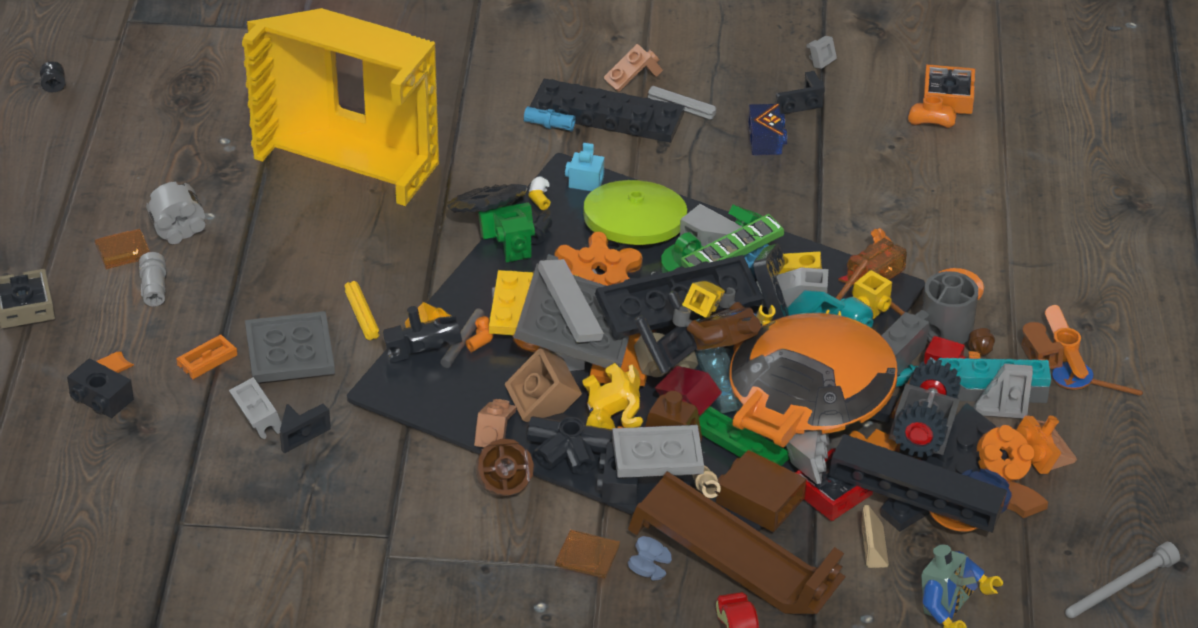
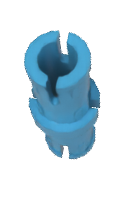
M529 106L525 109L524 122L540 124L547 129L553 127L571 132L575 126L576 117L574 115L557 113L553 109H548L547 111Z

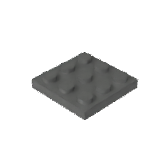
M326 311L245 320L252 378L254 377L257 383L335 374Z

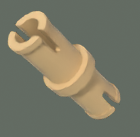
M704 466V474H692L697 489L703 492L706 497H716L715 491L720 493L717 476L707 466Z

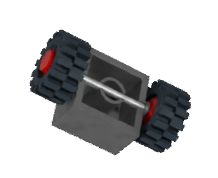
M929 359L927 364L923 361L919 364V367L916 366L909 384H905L888 438L895 440L897 444L900 443V448L903 451L909 448L908 454L912 456L914 451L918 452V457H923L924 452H926L927 456L933 453L944 454L960 399H957L961 388V378L956 376L958 371L955 368L950 371L951 364L947 362L943 366L941 365L942 360L937 359L936 364H933V359Z

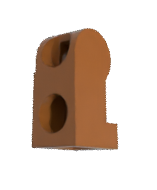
M1038 322L1025 324L1022 330L1024 337L1021 346L1028 359L1048 360L1050 369L1062 367L1064 354L1062 344L1060 342H1051L1046 334V327Z

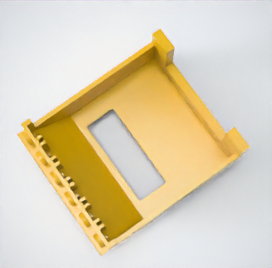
M323 8L247 21L248 33L243 37L242 46L245 54L244 67L246 68V88H248V108L250 109L249 126L252 131L251 146L254 159L263 162L275 147L395 184L396 203L406 206L439 164L435 42H430V40H425V38H416V36H411V34ZM336 52L362 60L365 115L343 109L339 105Z

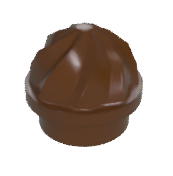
M980 328L969 334L968 345L973 352H978L980 356H985L993 351L995 337L990 333L989 329Z

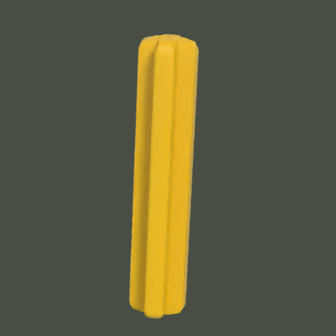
M356 281L347 282L345 284V293L367 340L377 339L379 337V328L359 284Z

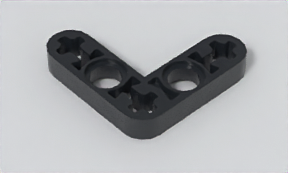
M778 243L764 247L754 260V271L768 312L771 305L775 308L772 321L789 316L788 308L777 279L778 274L785 265L784 255Z

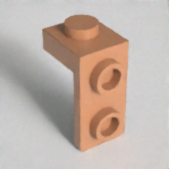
M636 44L604 76V79L617 92H620L644 67L655 77L663 70L657 64L660 59L651 50L646 52L641 46Z
M494 399L493 402H489L478 413L474 446L486 447L492 441L505 439L507 420L516 412V406L509 405V401Z

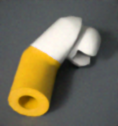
M536 177L531 182L528 196L541 210H546L550 206V200L543 192L547 191L545 187H549V181L543 177Z

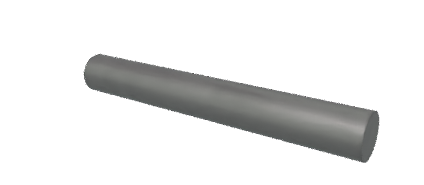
M476 309L461 330L462 342L451 345L441 360L443 367L449 368L466 344V340L470 338L476 329V319L485 315L482 309Z

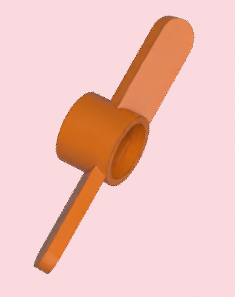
M1051 305L1046 309L1045 315L1054 333L1053 343L1060 342L1064 347L1063 362L1069 363L1072 372L1077 377L1085 379L1088 375V370L1079 353L1081 335L1076 330L1069 328L1058 305Z

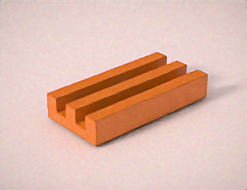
M219 335L176 358L177 366L183 367V371L186 374L189 373L190 377L195 379L237 356V348L225 337Z

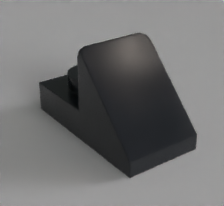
M287 404L280 427L281 451L285 454L331 429L329 409L324 404H321L299 415Z

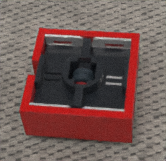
M836 448L828 451V458L825 459L826 471L822 473L820 484H816L800 470L795 472L806 478L804 500L831 521L873 495V491L829 476L832 456Z

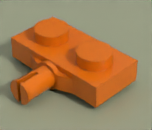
M1051 415L1048 416L1043 426L1033 416H1025L1016 431L1024 436L1028 444L1032 446L1034 457L1031 459V463L1040 474H1048L1061 455V451L1054 444L1052 432L1059 423V420Z

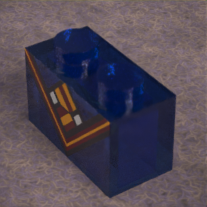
M749 104L748 127L752 155L782 154L783 144H787V129H784L785 115L780 114L779 104Z

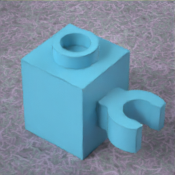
M583 143V151L580 153L575 152L572 161L567 162L565 177H569V188L593 191L601 186L604 178L605 157L593 155L594 144Z

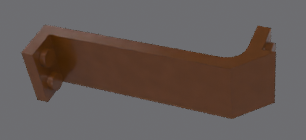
M666 471L663 478L646 498L636 506L628 527L629 531L638 535L644 527L649 529L653 525L784 614H818L846 577L840 573L843 566L839 564L844 553L836 547L831 550L819 567L810 566L668 471Z

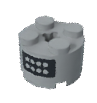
M169 182L159 186L151 193L149 204H146L148 214L157 234L161 238L166 239L170 244H178L182 239L189 238L196 232L202 231L206 225L202 205L195 190L187 183H184V186L177 185L176 182Z

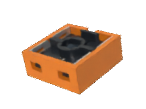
M926 65L924 97L930 95L939 96L943 99V104L951 106L956 113L972 114L975 69Z

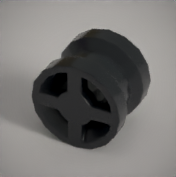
M54 61L44 63L41 66L40 81L42 88L51 93L62 90L65 86L63 66Z

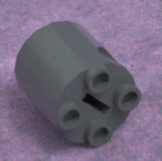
M952 271L936 273L928 278L925 283L922 310L930 315L928 319L930 324V331L927 334L928 341L931 342L934 336L961 344L969 341V334L974 330L978 301V286L973 279L965 274Z

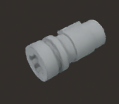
M148 252L139 259V272L142 278L141 296L145 304L159 306L165 301V258L160 253Z

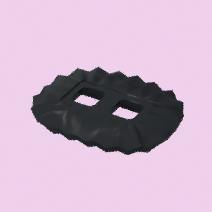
M495 184L492 187L476 188L457 195L456 198L447 202V207L454 213H465L466 211L473 213L478 210L486 212L489 209H497L499 206H506L507 203H512L514 200L523 197L527 192V185L503 184L499 186Z

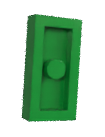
M734 204L728 213L736 217L735 223L742 227L763 217L754 211Z

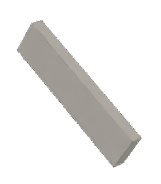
M565 260L540 261L538 270L576 342L602 340L604 333Z

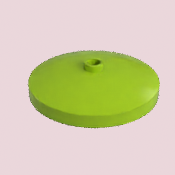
M622 180L604 184L591 191L584 201L583 216L587 226L592 231L604 233L607 239L624 244L646 245L663 242L679 234L681 218L687 215V206L680 195L665 186L648 181Z

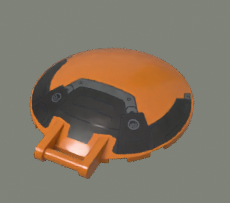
M803 313L773 320L761 326L757 335L742 341L732 357L729 370L730 385L734 397H737L743 404L734 416L733 426L741 430L746 428L774 440V444L785 447L796 433L804 434L805 430H822V434L845 430V425L856 421L863 423L873 417L887 404L895 390L898 371L895 355L887 341L869 326L848 317L827 313Z

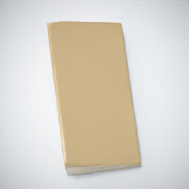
M864 505L861 529L866 566L868 568L888 567L883 524L870 506Z

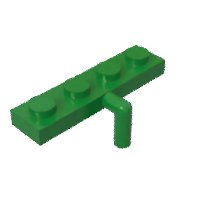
M710 406L699 416L701 434L739 457H742L750 450L780 466L788 460L789 453L787 450L753 431L734 427L733 419Z

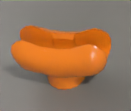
M935 95L926 96L923 98V103L913 105L908 115V121L912 125L932 123L946 128L954 126L956 119L955 110L951 106L944 105L943 99Z

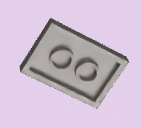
M698 425L613 428L612 430L617 478L664 476L666 471L673 475L704 474Z

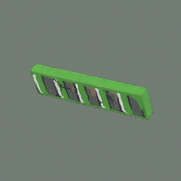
M767 214L682 257L681 264L684 268L696 266L704 261L713 262L740 255L744 256L783 236L784 228L770 214Z

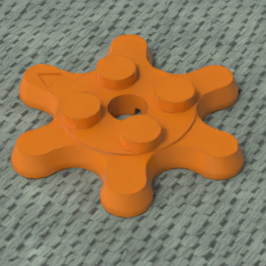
M595 232L590 236L588 241L589 248L584 247L576 250L568 245H561L554 253L558 260H565L572 275H578V277L606 286L629 279L627 273L632 269L640 267L642 264L641 255L636 250L620 253L615 249H608L607 237L602 232ZM597 266H600L599 268L602 269L605 273L599 275L594 273L592 270L596 269Z

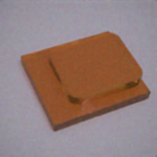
M140 229L95 240V245L106 269L138 262L143 254L150 252Z
M570 529L556 559L555 566L606 578L620 547V542Z

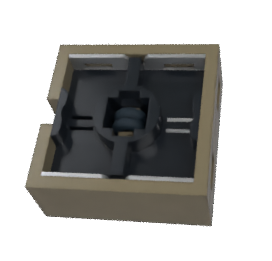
M45 269L23 272V275L15 277L14 274L0 276L1 329L55 319Z

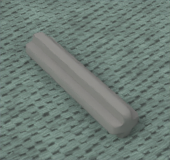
M652 86L648 91V98L684 105L685 112L712 120L716 115L717 108L714 105L656 86Z

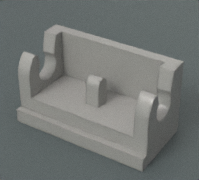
M254 377L229 390L261 438L266 439L267 436L264 431L268 426H272L277 434L280 433L281 421L278 413Z

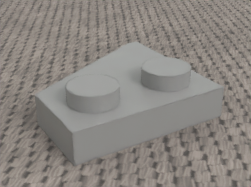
M1004 364L973 408L983 416L1024 418L1027 416L1033 374L1032 366Z

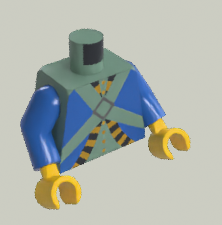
M939 545L934 548V558L921 575L924 614L933 616L939 624L942 623L944 625V628H967L962 620L952 622L951 619L978 587L977 581L980 582V590L985 595L998 594L993 586H1003V581L999 576L986 577L984 575L985 571L963 552L951 551L948 545Z

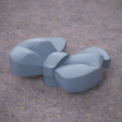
M642 536L638 538L635 546L639 553L637 556H631L628 561L629 568L638 575L651 576V580H661L665 577L666 571L653 562L669 564L672 561L671 553L667 547H663L660 542L651 537Z

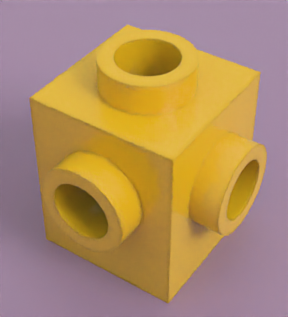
M870 270L854 283L852 295L872 308L874 319L881 312L887 311L891 305L892 282Z

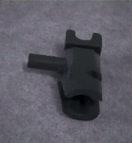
M411 306L407 309L411 327L402 329L401 325L382 331L390 362L409 359L410 353L441 348L444 341L448 342L449 345L462 342L456 315L439 317L435 320L421 323L416 306Z

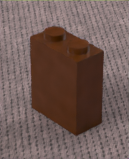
M750 450L741 458H737L733 462L731 469L725 475L722 474L718 478L720 493L716 492V503L772 532L777 530L805 498V477Z

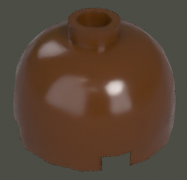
M503 438L492 441L481 450L476 460L475 473L478 482L484 490L493 495L507 497L519 493L527 486L533 476L534 464L529 451L525 450L519 442Z

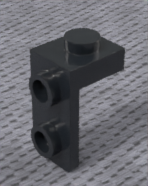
M815 71L805 72L804 89L776 94L775 104H779V108L775 110L777 115L823 107L825 87Z

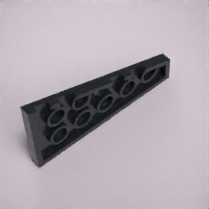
M966 403L954 417L944 454L933 453L927 456L925 453L920 460L959 474L973 469L972 472L980 471L981 468L978 461L981 459L979 451L977 452V444L986 432L998 427ZM1000 448L1002 452L1001 458L1003 460L1009 459L1008 453ZM889 497L881 507L880 515L900 532L929 515L930 511Z

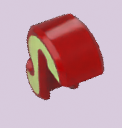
M739 592L719 595L717 597V616L727 628H759L756 609L753 603L748 601L745 593Z

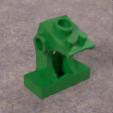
M529 203L478 212L481 237L483 239L496 237L498 242H503L505 262L531 258V236L535 235V229Z

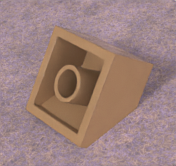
M540 347L505 383L522 420L525 422H529L532 416L545 418L564 413L582 394L564 359L543 347Z

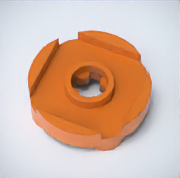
M1002 425L986 432L977 444V452L979 451L981 459L978 463L981 469L996 472L1011 482L1024 477L1030 469L1034 450L1024 436L1009 425ZM1000 448L1008 453L1009 459L1003 460L1001 458L1002 452Z

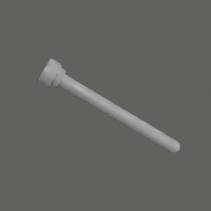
M1168 541L1156 547L1153 557L1068 607L1065 611L1066 616L1071 619L1075 618L1158 567H1171L1180 561L1178 549Z

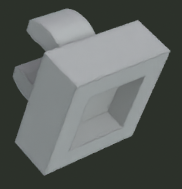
M824 36L818 41L814 40L806 45L807 48H810L811 55L809 59L813 61L814 68L821 69L837 59L833 38L830 36Z

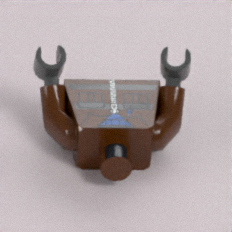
M730 287L727 288L726 294H723L719 303L720 307L730 309H725L699 321L690 320L691 310L685 306H681L679 310L675 309L673 315V323L676 326L687 327V331L694 336L697 350L737 344L757 335L761 327L760 320L754 315L751 308H744L740 302H735L736 292Z

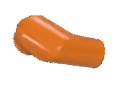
M486 316L476 319V335L466 340V346L471 352L486 345L493 338V334H489L490 320Z

